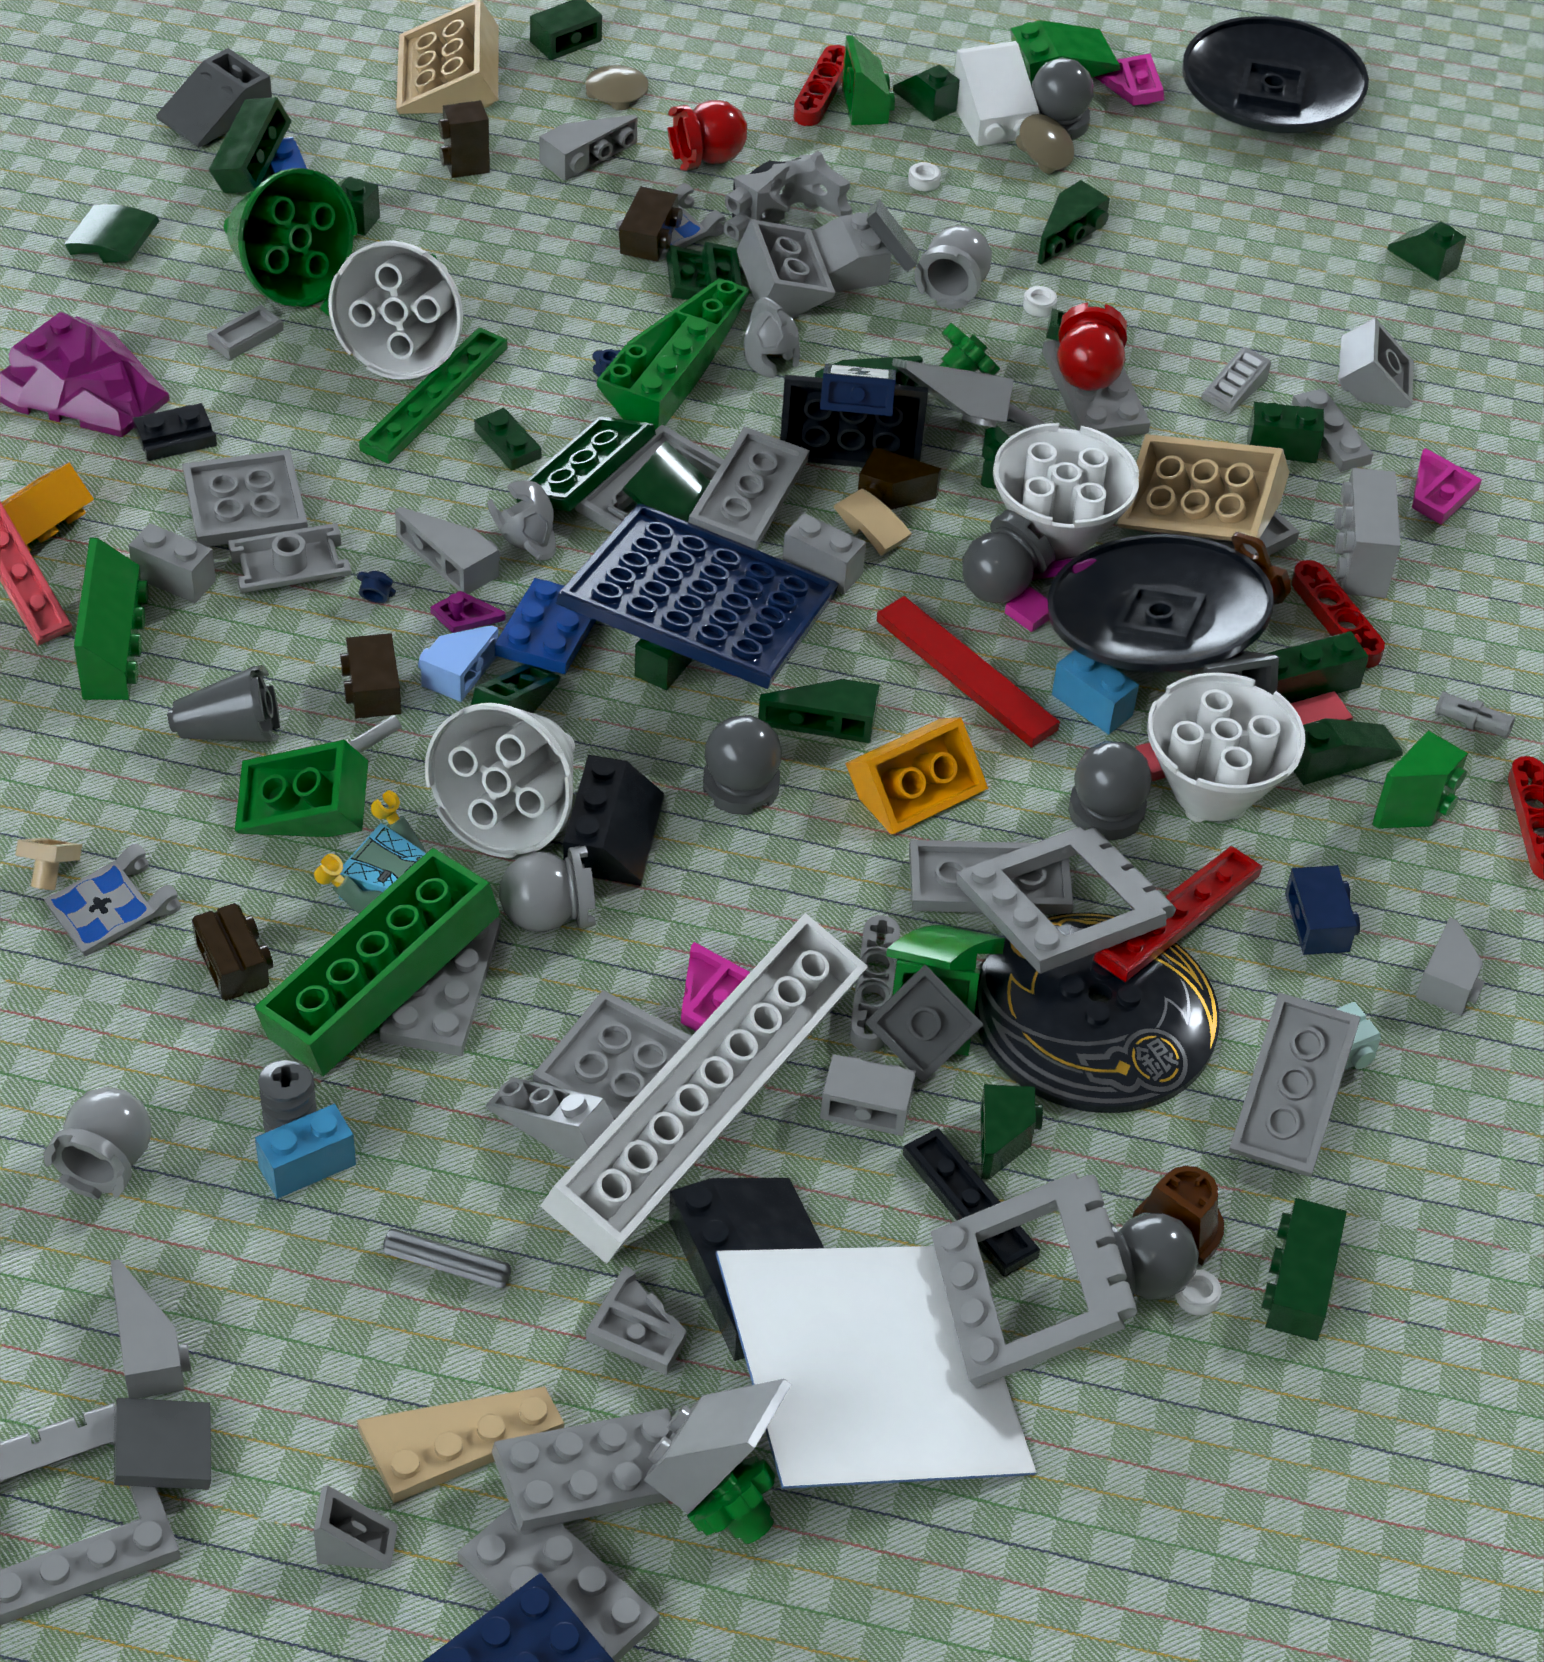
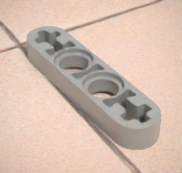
M884 915L871 917L866 921L863 930L860 960L866 965L873 961H879L888 967L886 971L877 973L867 968L856 982L849 1036L852 1045L864 1052H874L885 1044L874 1032L872 1034L864 1033L866 1018L869 1019L892 997L897 959L887 957L886 953L887 948L899 939L900 927L894 919ZM877 933L885 934L884 947L876 946ZM867 993H876L882 996L884 1001L879 1004H869L863 1000L862 996Z

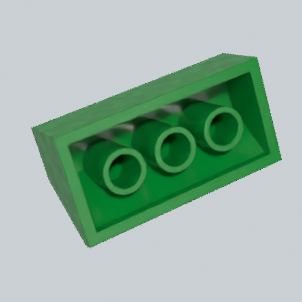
M94 537L89 538L74 640L82 699L129 700L131 684L138 683V663L134 661V658L141 657L142 652L141 634H138V630H144L145 609L141 607V604L148 603V581L141 580L140 566L99 538Z

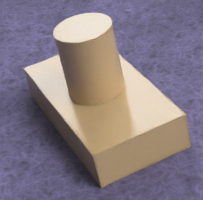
M48 838L20 839L17 841L15 856L35 859L31 887L55 890L60 862L80 860L82 844Z

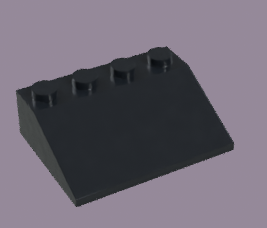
M785 374L780 440L810 450L808 463L863 468L875 447L920 461L928 398L927 387L895 385L892 416L821 410L823 378Z
M709 1178L670 1191V1225L733 1360L743 1359L745 1356L719 1268L716 1251L824 1248L790 1178Z

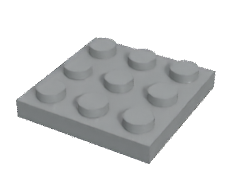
M290 449L182 464L197 543L207 547L228 544V540L308 528Z
M602 990L533 1073V1082L604 1098L615 1120L690 1039L691 1035Z

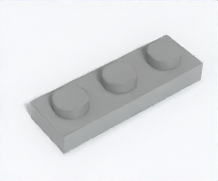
M1324 388L1293 395L1291 406H1308L1324 409V435L1321 446L1340 472L1352 469V467L1357 468L1371 464L1372 451Z

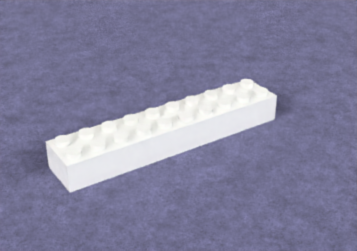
M805 913L554 1185L540 1207L607 1264L848 993L868 966Z

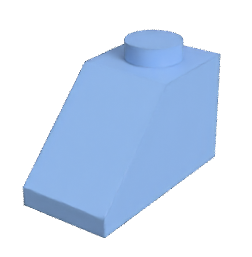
M491 625L439 636L430 648L423 650L419 658L418 668L421 669V686L462 702L497 657L494 656V649L498 639V628Z

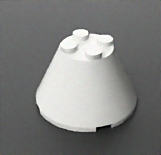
M380 241L368 244L352 253L346 259L331 283L329 315L334 332L345 351L349 355L353 354L372 373L391 379L418 378L437 369L450 357L456 348L463 325L461 298L452 277L448 273L447 267L423 249L400 241Z
M1048 423L1021 430L1001 445L996 454L993 467L994 482L1007 510L1014 511L1030 520L1032 523L1027 528L1039 540L1044 535L1054 549L1055 560L1078 556L1089 550L1129 509L1136 499L1139 488V469L1129 451L1107 434L1085 426H1080L1079 431L1059 428V423Z
M1202 673L1188 676L1166 687V692L1157 701L1153 702L1147 722L1149 742L1177 802L1185 810V814L1190 820L1202 822L1205 820L1226 821L1241 818L1249 807L1285 780L1296 769L1305 747V730L1295 708L1277 691L1272 695L1254 686L1256 680L1241 675Z
M480 703L465 707L452 714L438 727L427 749L425 780L426 786L431 787L438 808L435 810L443 823L456 837L480 852L505 858L536 852L550 843L559 834L568 819L573 798V751L575 743L573 738L565 733L555 722L537 714L497 703Z

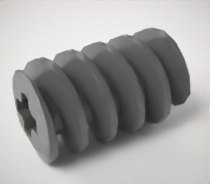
M282 1060L267 1065L261 1071L258 1085L265 1133L317 1111L314 1075L306 1066L295 1061Z

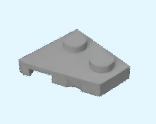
M624 1266L586 1330V1341L667 1376L686 1342L687 1331L674 1316L665 1312L662 1302L653 1292L648 1294L635 1280L636 1273L630 1267Z

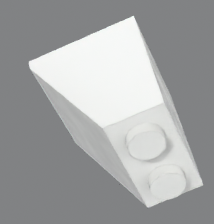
M1012 41L957 50L954 76L960 79L956 111L976 146L1016 141L1023 120L1030 115L1039 114L1018 43Z

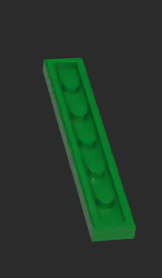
M478 327L452 352L442 365L432 371L359 441L360 451L390 464L508 349L507 339Z

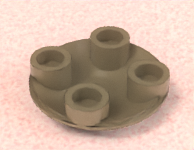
M603 66L592 71L586 79V95L589 98L611 104V107L615 110L622 111L628 109L630 103L637 101L648 92L646 76L639 70L629 66Z
M1033 114L1023 120L1019 135L1016 137V144L1020 150L1027 152L1038 163L1041 171L1046 174H1052L1055 170H1061L1070 165L1074 158V145L1070 135L1060 123L1042 114Z

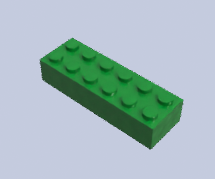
M435 848L430 849L254 1007L267 1038L324 1077L500 915L490 882Z

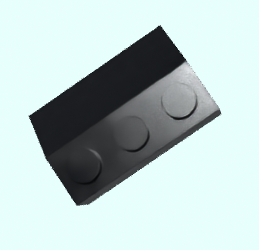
M588 755L563 841V860L568 857V849L570 847L586 846L588 857H582L581 862L585 868H591L592 878L642 886L664 801V792L628 761Z

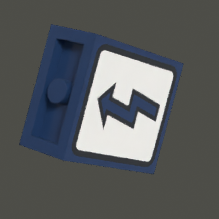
M825 364L820 409L892 416L896 370Z

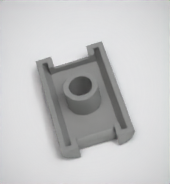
M337 523L228 540L232 564L240 563L243 576L238 577L240 593L351 575L348 559L339 560L335 547L341 546V534Z

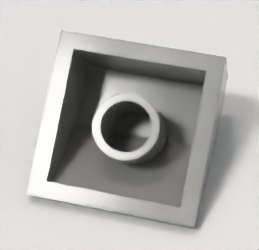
M1376 318L1341 336L1338 381L1345 391H1350L1360 402L1408 408L1412 405L1414 361Z

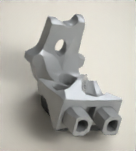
M819 151L812 155H800L792 161L769 160L754 169L750 174L734 177L733 191L725 195V206L728 211L732 212V218L724 222V233L738 241L742 239L751 219L771 223L785 219V212H789L791 205L798 202L804 203L809 209H815L820 206L838 217L851 215L852 207L848 204L846 197L850 189V182L832 170L826 164L823 154ZM820 185H823L827 189V192L823 191L820 188Z

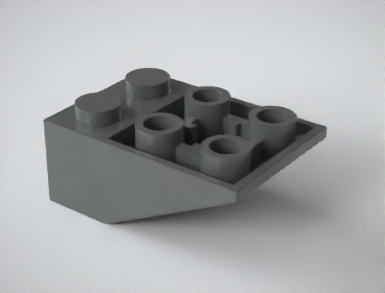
M227 48L203 60L157 113V119L199 148L229 131L245 99L272 98L270 75Z

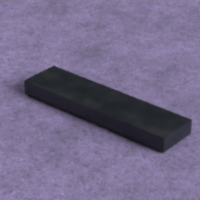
M939 1128L903 1147L902 1155L956 1220L1001 1203ZM1021 1226L978 1242L981 1251L1003 1277L1038 1259L1040 1254V1248Z

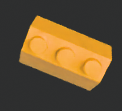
M70 462L37 478L1 503L28 550L31 551L27 544L36 538L40 543L44 542L59 532L56 525L64 519L67 524H70L87 512L83 507L93 501L94 498Z
M962 717L938 719L845 763L859 800L890 834H896L988 789Z

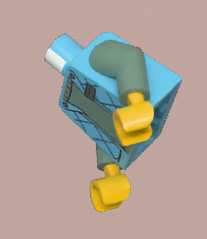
M387 790L382 795L389 809L385 808L379 799H376L371 805L373 816L378 819H386L389 824L386 826L380 823L344 865L337 855L329 853L321 860L322 865H319L314 871V878L318 883L323 885L332 883L334 885L333 890L339 895V899L344 900L357 913L366 908L427 853L405 817L397 815L396 810L399 808L400 800L397 794L390 790Z

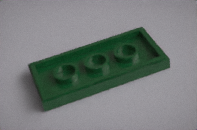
M599 416L531 475L527 481H533L542 486L554 509L571 511L656 435L654 426L646 422Z

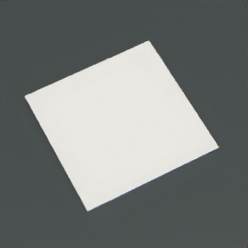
M934 1246L716 1251V1257L752 1385L786 1379L792 1384L765 1430L782 1489L1027 1476L1037 1473L1005 1378L1002 1377L977 1388L969 1381Z

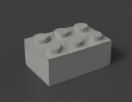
M1352 467L1349 482L1343 481L1340 501L1343 503L1342 508H1336L1334 516V529H1339L1340 531L1336 536L1335 554H1341L1337 561L1336 578L1342 579V589L1347 595L1386 598L1400 549L1396 472Z

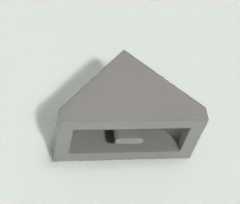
M327 1485L321 1488L313 1530L317 1564L388 1569L392 1563L398 1524Z

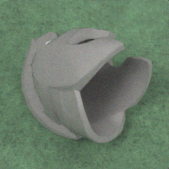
M765 297L755 302L752 308L750 323L744 337V356L754 371L760 375L774 378L777 373L776 365L768 360L766 354L783 353V358L786 360H790L793 357V367H797L800 359L799 333L792 317L783 312V307Z
M527 480L510 483L507 487L513 498L521 499L522 501L503 511L496 508L492 499L487 501L489 512L495 524L509 543L517 548L527 550L535 557L536 561L549 560L555 555L554 510L541 485Z

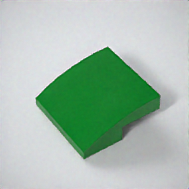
M931 925L913 930L896 940L887 948L886 956L945 970H975L977 954H1003L1005 938L946 925Z

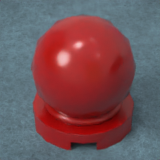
M707 100L698 104L694 110L688 105L683 104L671 107L668 115L673 117V127H667L669 144L674 159L681 158L683 162L680 167L682 171L698 169L701 165V160L710 164H724L735 159L743 150L747 140V122L742 112L731 103L723 100Z
M1088 303L1071 307L1063 315L1058 332L1060 346L1057 351L1059 371L1070 385L1085 391L1104 389L1120 376L1125 364L1124 347L1127 342V321L1121 312L1105 304V309L1088 307Z

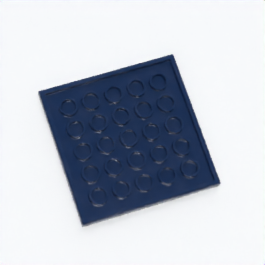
M637 504L558 594L556 604L768 689L833 599L839 583L643 504Z

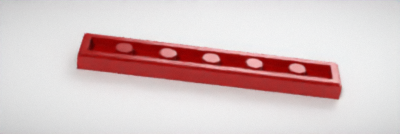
M905 596L877 612L876 621L1031 748L1059 730L1060 721Z
M1230 846L1165 896L1176 908L1174 915L1166 919V926L1098 951L1094 954L1093 961L1126 982L1257 879L1263 866L1233 846Z

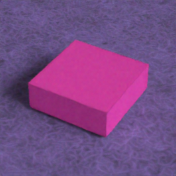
M1029 587L1025 590L1024 594L1006 604L1005 614L1030 632H1033L1050 620L1048 615V599L1032 587Z

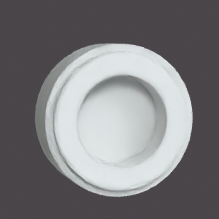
M920 162L914 164L909 169L908 183L918 191L927 192L935 190L940 185L941 171L931 163Z
M1035 286L1026 290L1023 308L1027 313L1037 317H1046L1051 314L1052 308L1056 309L1057 295L1053 290L1044 286Z
M1196 1270V1274L1186 1288L1175 1294L1179 1306L1186 1312L1193 1315H1206L1213 1312L1218 1306L1222 1289L1220 1282L1214 1275L1204 1270Z

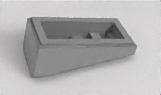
M1243 347L1202 393L1201 399L1230 414L1267 381L1271 361L1255 351ZM1223 390V391H1225L1226 393L1232 395V397H1230V396H1228V395H1226V394H1224V393H1222V392H1220V391Z

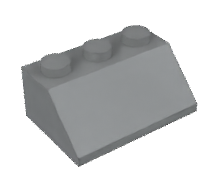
M750 220L737 248V253L755 302L761 298H769L783 307V312L794 318L834 297L835 290L811 229Z

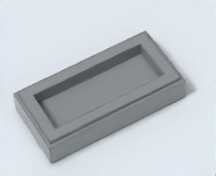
M259 305L208 333V344L231 360L284 330L283 321L265 307Z

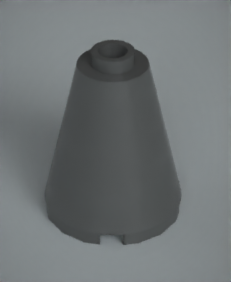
M264 665L252 666L173 702V709H169L167 712L171 731L177 732L182 739L271 742L278 740L279 735L273 733L272 729L280 728L279 708L274 686H266L263 680V676L269 675Z

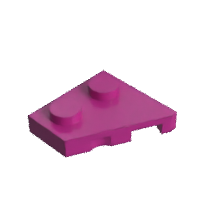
M1151 53L1117 59L1120 64V70L1095 77L1133 106L1147 105L1164 100V90Z
M1425 448L1422 450L1419 461L1412 508L1442 525L1479 490L1482 479Z
M694 942L690 948L680 1023L697 1031L750 972Z

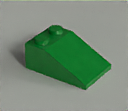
M1043 20L1027 22L1010 28L1011 42L1016 41L1019 45L1031 87L1038 70L1046 62L1061 57L1078 61L1089 71L1091 78L1120 70V64L1100 29Z
M345 740L242 760L235 831L238 834L333 837L362 831L369 761Z

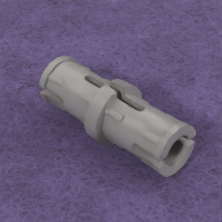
M1445 691L1440 695L1435 709V714L1465 723L1466 728L1474 730L1476 727L1501 736L1506 740L1515 722V716L1487 708L1482 701L1476 700L1473 703L1448 694Z

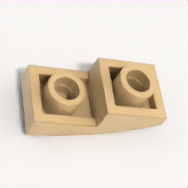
M864 489L856 491L836 503L833 507L855 535L862 531L881 556L907 541L912 535L895 513Z

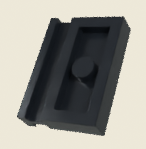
M202 403L133 418L134 430L146 454L147 462L217 446L216 434L212 430V425Z

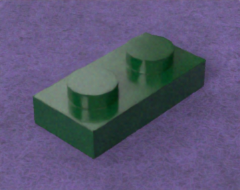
M505 408L474 419V430L511 471L542 458V450L539 444Z

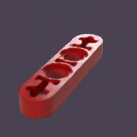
M830 45L823 50L795 100L793 118L798 124L814 126L822 120L842 83L845 46Z
M1303 560L1297 563L1294 568L1291 584L1329 634L1334 636L1351 631L1369 656L1366 668L1379 665L1385 649V642L1322 564L1313 560ZM1330 598L1334 600L1337 604L1327 605L1322 603L1319 599ZM1349 622L1355 625L1356 628L1346 629L1338 623Z
M1521 756L1512 763L1508 775V784L1531 870L1538 878L1544 880V837L1537 835L1533 831L1534 828H1544V807L1533 808L1525 801L1526 799H1536L1544 805V764L1534 757ZM1528 778H1532L1530 785H1527L1529 781Z

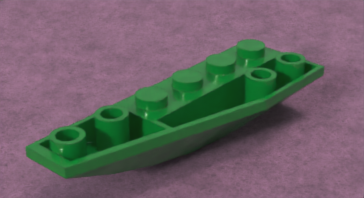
M718 278L627 342L597 379L596 385L622 419L651 423L655 430L660 425L665 426L715 357L749 295V288Z

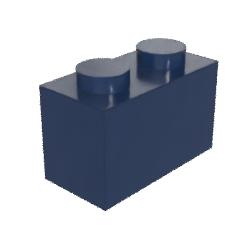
M1339 866L1292 868L1285 896L1303 955L1350 952L1354 936L1359 935L1360 918L1356 911H1352L1350 905V886L1347 881H1343Z

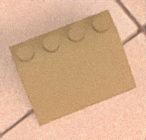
M482 0L472 1L399 34L396 110L399 114L443 113V105L481 100L484 108H487L498 101L499 26Z
M1145 434L1136 462L1139 469L1138 493L1133 504L1118 519L1117 525L1118 528L1232 541L1231 537L1235 532L1260 539L1281 503L1289 476L1284 451L1282 448Z

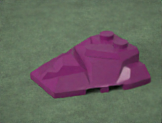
M61 311L11 347L8 354L10 365L0 372V403L27 415L30 414L31 409L48 412L49 420L60 422L62 416L77 419L81 428L123 437L134 428L133 418L154 413L170 401L169 393L113 332L88 319L78 316L73 317Z

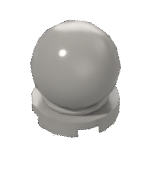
M963 225L947 227L933 237L928 250L923 253L915 268V282L919 292L922 295L926 292L937 301L935 304L937 306L951 310L965 307L969 301L975 298L981 287V282L986 279L990 271L992 250L987 239L974 228Z
M586 846L570 847L568 849V857L564 860L552 853L533 852L519 857L509 865L500 881L499 899L507 917L515 925L530 932H547L560 928L570 917L576 919L578 928L595 926V917L588 915V909H596L591 868H585L581 862L582 857H588Z
M103 1087L87 1091L69 1109L63 1130L56 1132L43 1152L46 1167L53 1164L62 1174L58 1181L77 1194L93 1199H99L102 1193H112L114 1198L119 1197L132 1177V1166L148 1149L152 1135L150 1118L143 1102L128 1091L113 1087Z

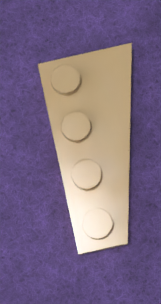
M544 1386L357 1420V1427L393 1503H397L494 1462L492 1448L495 1441L564 1428V1421Z

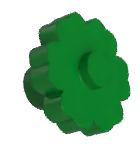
M952 323L945 328L942 335L952 347L941 358L943 362L939 366L974 372L979 370L981 373L996 375L999 372L1000 368L985 353L988 348L975 335L972 334L969 338Z
M757 1456L744 1459L687 1514V1517L698 1532L703 1531L706 1536L714 1532H721L727 1528L734 1538H741L745 1544L753 1543L764 1536L774 1524V1519L770 1515L771 1507L765 1501L762 1494L774 1485L776 1474L765 1459L759 1460Z

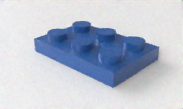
M534 578L497 639L494 656L565 675L596 620L556 604L558 594L564 585Z

